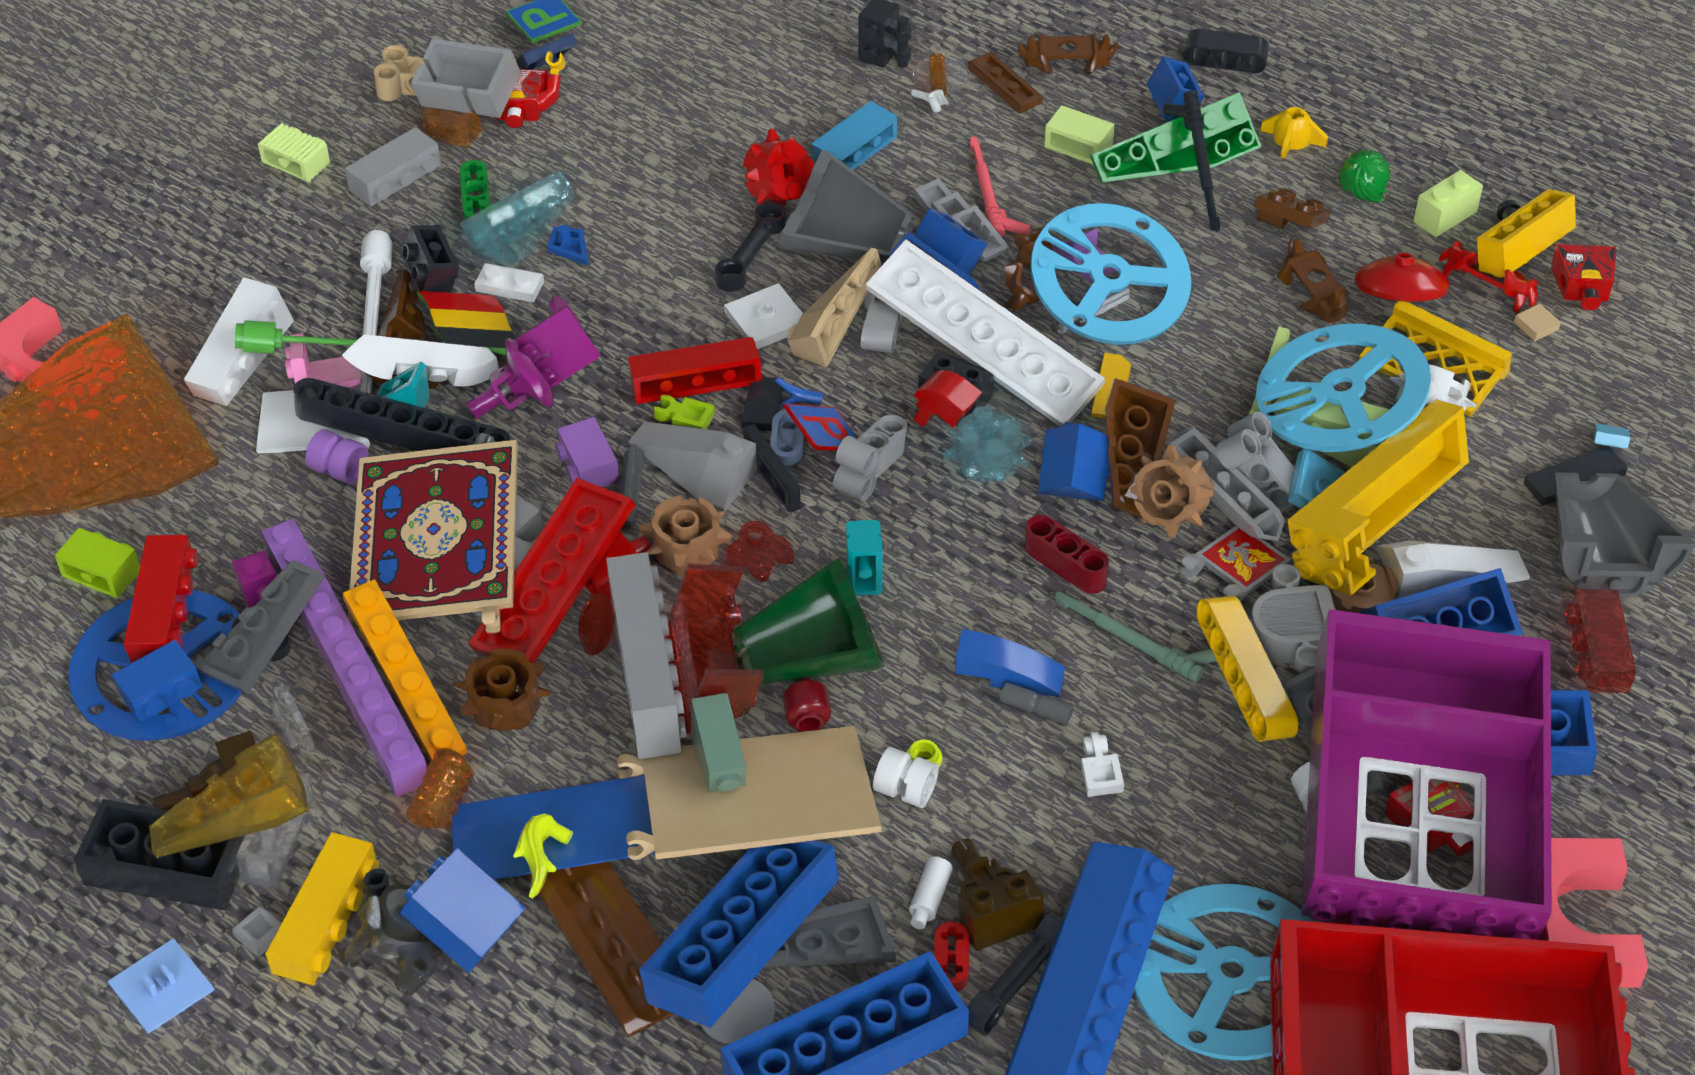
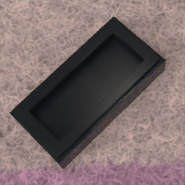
M762 377L761 381L750 382L741 419L742 429L755 424L758 430H772V420L775 414L778 413L783 388L775 382L776 378Z

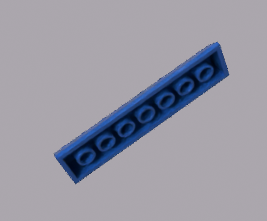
M1100 842L1090 844L1005 1075H1105L1175 871L1174 868L1146 849Z

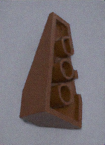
M1114 378L1105 408L1112 507L1142 517L1134 503L1137 495L1130 492V486L1136 485L1134 480L1140 469L1144 467L1141 461L1142 456L1152 461L1161 459L1176 400Z

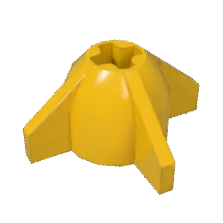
M1290 107L1283 112L1264 119L1261 124V131L1273 134L1275 143L1282 147L1281 158H1286L1289 149H1303L1309 144L1326 148L1328 136L1311 120L1305 109Z

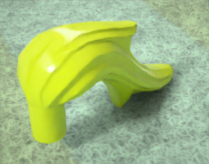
M547 814L534 816L525 824L513 856L514 858L524 857L528 862L532 875L530 898H534L540 892L547 872L556 871V867L548 860L544 853L543 842L551 836L566 845L573 836L571 830L558 824L552 816Z

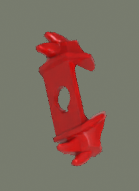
M1455 241L1438 258L1439 262L1448 259L1443 269L1446 277L1456 269L1459 272H1469L1503 289L1505 295L1515 298L1512 309L1515 313L1523 307L1527 298L1530 307H1533L1536 303L1537 286L1539 284L1536 279L1527 281L1517 270L1514 274L1507 269L1505 270V281L1502 283L1476 269L1479 266L1478 253L1466 251L1463 249L1460 241Z

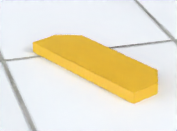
M1104 353L1100 375L1105 378V384L1095 395L1091 417L1106 419L1105 408L1114 378L1128 382L1131 364L1122 355Z

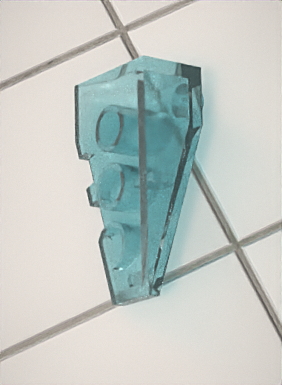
M559 170L483 209L459 224L475 251L504 267H509L531 255L535 249L533 245L539 237L543 238L547 234L549 224L553 219L561 216L576 195L562 170Z

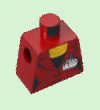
M1556 244L1551 270L1564 300L1581 301L1582 308L1589 311L1597 309L1601 302L1609 300L1615 275L1616 246Z

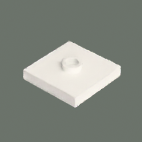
M779 283L724 305V313L744 338H754L757 349L787 338L791 327L794 324L797 325L803 314Z

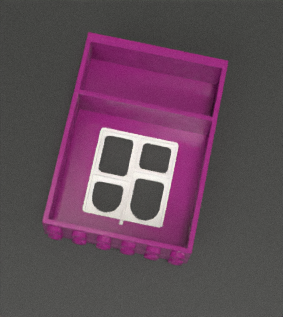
M1329 609L1316 649L1301 915L1313 917L1315 920L1322 922L1335 920L1360 926L1538 940L1552 914L1550 640ZM1375 770L1411 777L1413 781L1411 826L1404 827L1370 822L1366 819L1367 773L1369 771ZM1432 779L1471 785L1474 788V818L1468 820L1431 814L1428 811V782ZM1436 830L1463 834L1473 839V876L1471 882L1466 887L1459 890L1445 889L1434 883L1428 875L1426 856L1427 833L1429 831ZM1372 837L1407 843L1411 848L1409 872L1403 878L1395 881L1383 880L1370 873L1364 861V840L1366 838Z

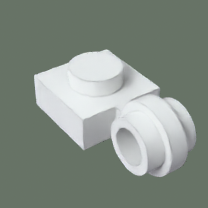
M1092 732L1089 734V737H1083L1085 758H1081V769L1087 797L1124 792V781L1118 754L1108 755L1106 735Z

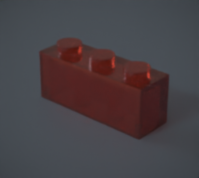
M1576 589L1572 603H1568L1566 607L1567 624L1573 625L1574 631L1571 643L1573 651H1578L1579 653L1577 663L1579 679H1584L1586 690H1589V693H1629L1637 671L1618 590Z

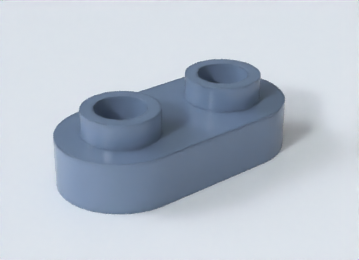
M782 410L773 417L770 446L784 466L794 465L803 457L805 436L787 411Z

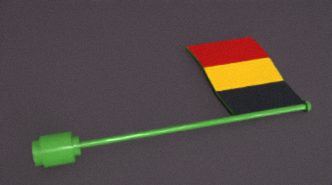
M417 291V295L427 306L434 329L443 343L488 348L493 354L506 355L505 341L508 338L516 339L511 331L503 307L493 295ZM244 320V323H236L235 349H243V352L275 354V348H282V342L352 346L357 341L354 339L282 335V329L276 328V322Z

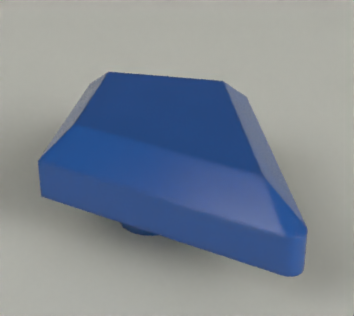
M568 225L553 226L547 245V252L588 265L583 229L570 228Z

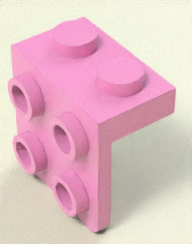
M303 333L290 335V336H303V337H304ZM290 342V347H285L288 379L294 378L295 383L304 378H314L352 389L362 383V370L352 365L344 357L309 362L305 343Z

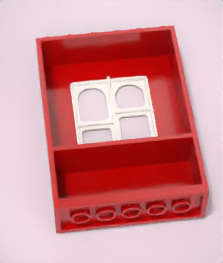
M1281 919L1270 958L1272 1075H1494L1485 1074L1479 1070L1476 1035L1478 1033L1517 1035L1531 1038L1539 1043L1546 1053L1547 1067L1538 1075H1635L1634 1067H1629L1627 1057L1631 1049V1036L1629 1031H1624L1623 1024L1627 1010L1626 999L1620 996L1619 986L1622 981V965L1615 960L1614 946ZM1420 1027L1455 1031L1459 1035L1461 1069L1459 1071L1419 1068L1414 1061L1413 1029Z

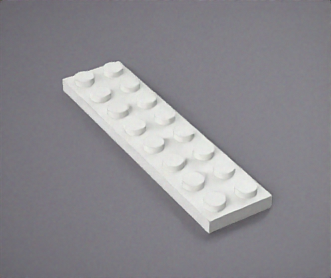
M905 240L866 283V289L973 366L994 374V380L1059 427H1062L1065 422L1072 423L1105 384L1103 376L908 240Z

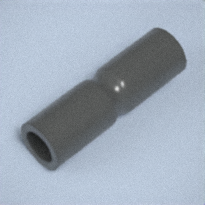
M1009 682L1005 683L1000 695V702L1027 712H1035L1039 716L1064 725L1068 724L1074 710V705L1046 695H1039L1035 691Z

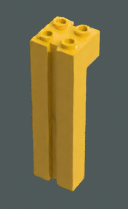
M1435 399L1421 411L1409 426L1400 433L1387 438L1288 519L1290 540L1297 549L1293 553L1294 567L1299 570L1300 578L1320 585L1326 584L1333 590L1351 596L1376 575V569L1369 567L1368 556L1362 553L1469 463L1464 407Z

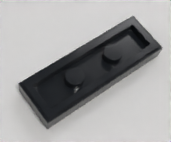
M755 424L744 427V439L756 443L758 471L788 512L792 513L801 509L800 486Z
M1605 446L1525 476L1524 485L1538 502L1544 506L1555 502V472L1578 473L1580 481H1588L1596 473L1619 474L1622 477L1626 475L1628 467L1610 446Z

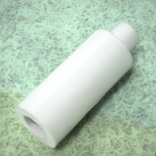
M930 857L927 859L909 907V912L913 916L910 923L914 928L924 929L927 921L935 919L953 870L951 863L943 858Z

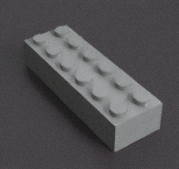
M648 552L606 558L612 608L638 759L681 753L680 738H686L687 736L684 716L678 717L677 714L684 713L681 692L673 689L674 687H679L676 665H669L670 661H674L672 642L669 639H664V636L669 635L666 614L659 615V611H664L662 590H655L654 588L655 586H660L657 565L650 566Z

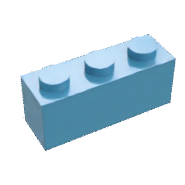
M872 101L868 102L811 143L814 165L823 149L854 170L897 138V115Z

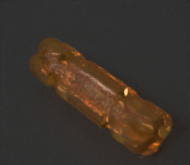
M933 53L929 56L931 92L940 89L945 96L947 94L945 56L942 53Z

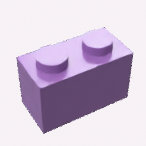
M595 417L557 429L559 442L555 443L556 453L560 462L566 461L567 463L566 471L571 484H573L576 478L600 487L619 483L617 460Z

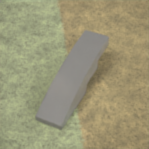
M940 178L914 189L913 197L926 213L929 208L944 212L988 243L979 258L982 262H986L1009 251L1007 243L976 205L969 207L958 191L951 193Z

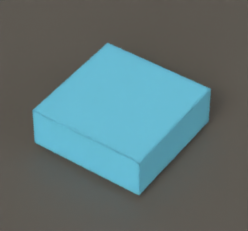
M1595 424L1593 436L1596 444L1622 449L1628 448L1630 441L1629 429Z

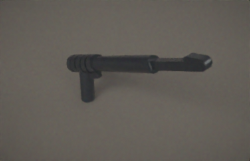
M1188 91L1183 95L1185 105L1165 104L1163 106V113L1167 116L1183 117L1185 129L1190 130L1192 133L1210 228L1212 231L1218 232L1220 230V217L1216 213L1212 192L1214 187L1204 138V124L1198 92Z

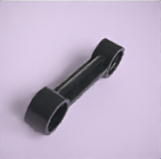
M764 202L757 206L755 210L756 224L732 258L723 259L715 266L716 285L719 289L726 292H735L745 286L746 269L770 234L781 232L786 225L785 208L777 202ZM768 216L777 217V219L774 220H766L763 218ZM727 273L739 274L735 277L722 276Z
M1054 912L1049 913L1037 927L1030 944L988 991H980L972 999L967 1007L969 1010L968 1026L982 1036H986L996 1026L1002 1017L1005 1006L1049 957L1063 919Z

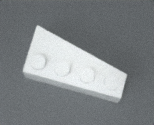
M243 277L184 378L193 396L227 406L267 356V354L246 353L243 352V349H235L236 323H244V320L276 322V328L282 329V335L293 323L294 320L277 287Z

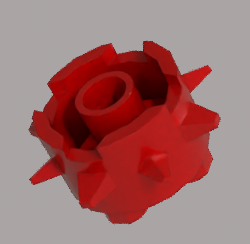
M769 129L766 141L752 143L750 149L746 152L743 167H747L745 178L748 179V182H745V186L751 195L758 199L757 204L760 205L765 200H772V202H777L785 208L787 200L800 199L814 167V161L808 158V154L802 145L795 141L794 136L789 140H780L775 129Z

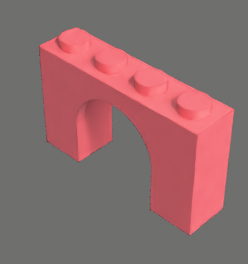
M32 297L0 322V371L4 372L11 381H19L26 385L33 394L45 396L55 407H63L75 413L129 369L124 349L100 334L67 359L57 362H40L31 359L38 349L62 331L56 309Z
M1551 838L1552 914L1539 940L1614 946L1615 960L1622 965V981L1619 987L1640 988L1648 970L1642 935L1596 934L1587 932L1572 924L1564 916L1558 904V898L1570 891L1621 890L1628 871L1622 839Z

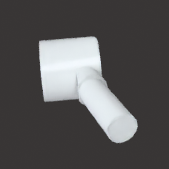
M915 89L911 92L912 96L928 101L933 112L941 111L940 105H948L940 89L931 93Z

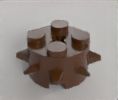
M509 648L491 650L490 656L485 658L476 657L466 671L465 681L455 682V687L467 691L468 699L460 709V713L463 716L473 715L474 720L479 726L497 731L521 730L527 727L540 707V698L551 696L552 691L539 687L538 678L545 670V665L543 663L532 664L525 659V654Z

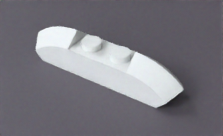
M363 335L342 354L348 362L363 372L388 380L392 379L393 374L398 375L421 361L426 365L429 381L442 382L448 379L453 386H471L490 379L492 372L499 369L496 356L488 348Z

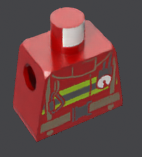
M1432 779L1428 782V811L1431 814L1468 820L1474 818V808L1458 782ZM1413 782L1389 794L1385 815L1397 826L1409 827L1412 824ZM1431 830L1427 833V852L1447 844L1457 856H1462L1472 849L1473 839L1468 835Z

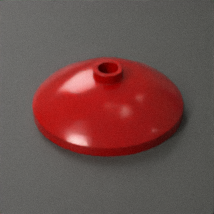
M1404 252L1370 262L1361 267L1354 277L1355 286L1367 294L1383 299L1407 302L1428 301L1443 297L1448 293L1450 284L1448 278L1439 269L1422 259L1414 258L1413 254Z

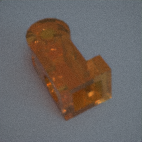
M427 107L422 113L426 134L433 139L468 149L482 132L480 117L474 110L472 113L463 114L451 110Z

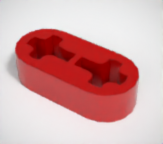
M945 922L935 932L934 957L947 977L948 963H955V978L948 979L955 990L959 992L967 985L969 977V933L966 927L959 922ZM948 936H956L955 951L948 950Z

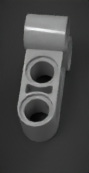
M868 291L863 300L864 305L868 308V312L862 328L861 349L892 354L904 316Z
M1256 411L1228 427V438L1217 444L1216 453L1219 461L1225 468L1235 469L1238 467L1242 474L1278 507L1282 513L1288 512L1294 506V504L1287 500L1295 468L1271 439L1273 430L1268 417L1264 413Z
M885 415L878 419L858 439L846 436L840 443L836 453V462L840 464V467L833 479L834 489L865 502L874 491L877 478L904 452L907 431L905 419L896 415Z

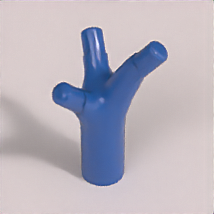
M780 377L775 379V382L791 395L786 401L781 403L783 408L785 404L796 402L821 405L823 399L822 392L796 387L785 382Z

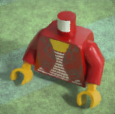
M551 51L546 54V62L551 68L550 74L548 70L520 69L519 78L498 120H506V124L509 127L519 128L523 125V121L539 120L541 113L557 102L561 81L559 71L563 70L566 65L561 52L559 61L556 63H552L553 54Z

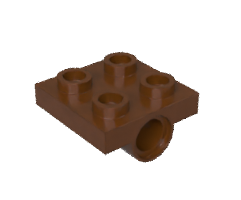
M1279 188L1278 191H1270L1269 193L1258 195L1254 206L1258 208L1257 220L1284 229L1289 221L1312 228L1327 223L1332 212L1323 208L1324 203L1307 198L1306 201L1296 198L1295 192L1285 188Z

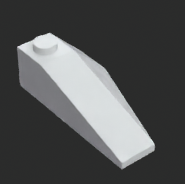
M1410 540L1377 545V551L1383 565L1391 568L1398 580L1396 595L1398 599L1501 568L1506 583L1529 580L1530 578L1519 552L1515 550Z

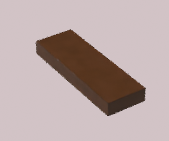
M992 52L968 62V69L1019 114L1042 104L1043 96Z

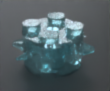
M987 406L976 407L973 413L960 421L956 430L950 429L948 431L956 439V445L946 451L944 457L945 459L956 461L960 467L961 474L972 481L983 484L989 483V480L1000 482L1003 481V477L1004 480H1007L1015 474L1019 465H1029L1021 457V450L1032 443V438L1021 435L1019 420L1010 417L1006 413L992 410Z

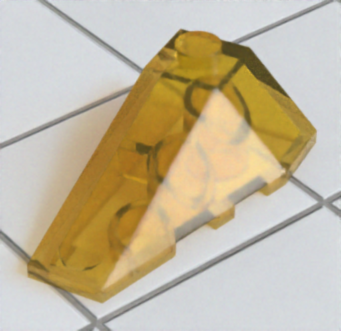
M276 733L243 750L234 758L237 764L221 777L215 773L206 780L209 786L193 799L191 797L184 798L149 826L153 854L156 857H161L276 828L309 811L304 783L281 737Z

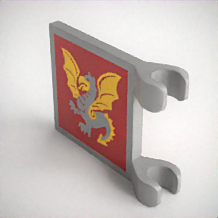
M1235 526L1196 554L1186 555L1182 560V564L1185 567L1180 570V574L1186 579L1191 580L1206 566L1230 584L1224 588L1223 595L1236 596L1241 602L1248 594L1272 578V573L1276 566L1290 564L1291 559L1265 540L1252 537Z

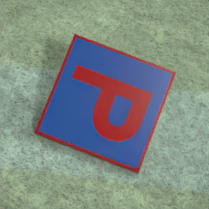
M785 404L784 409L814 450L837 451L840 443L846 436L858 439L835 407Z

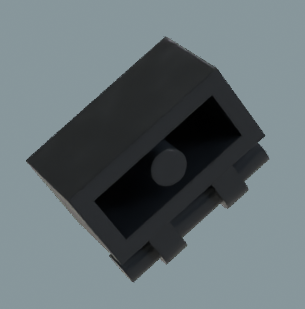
M871 0L858 15V60L884 68L894 56L898 67L906 68L908 66V60L911 59L909 39L912 37V29L909 26V19L907 17H899V4L887 0Z

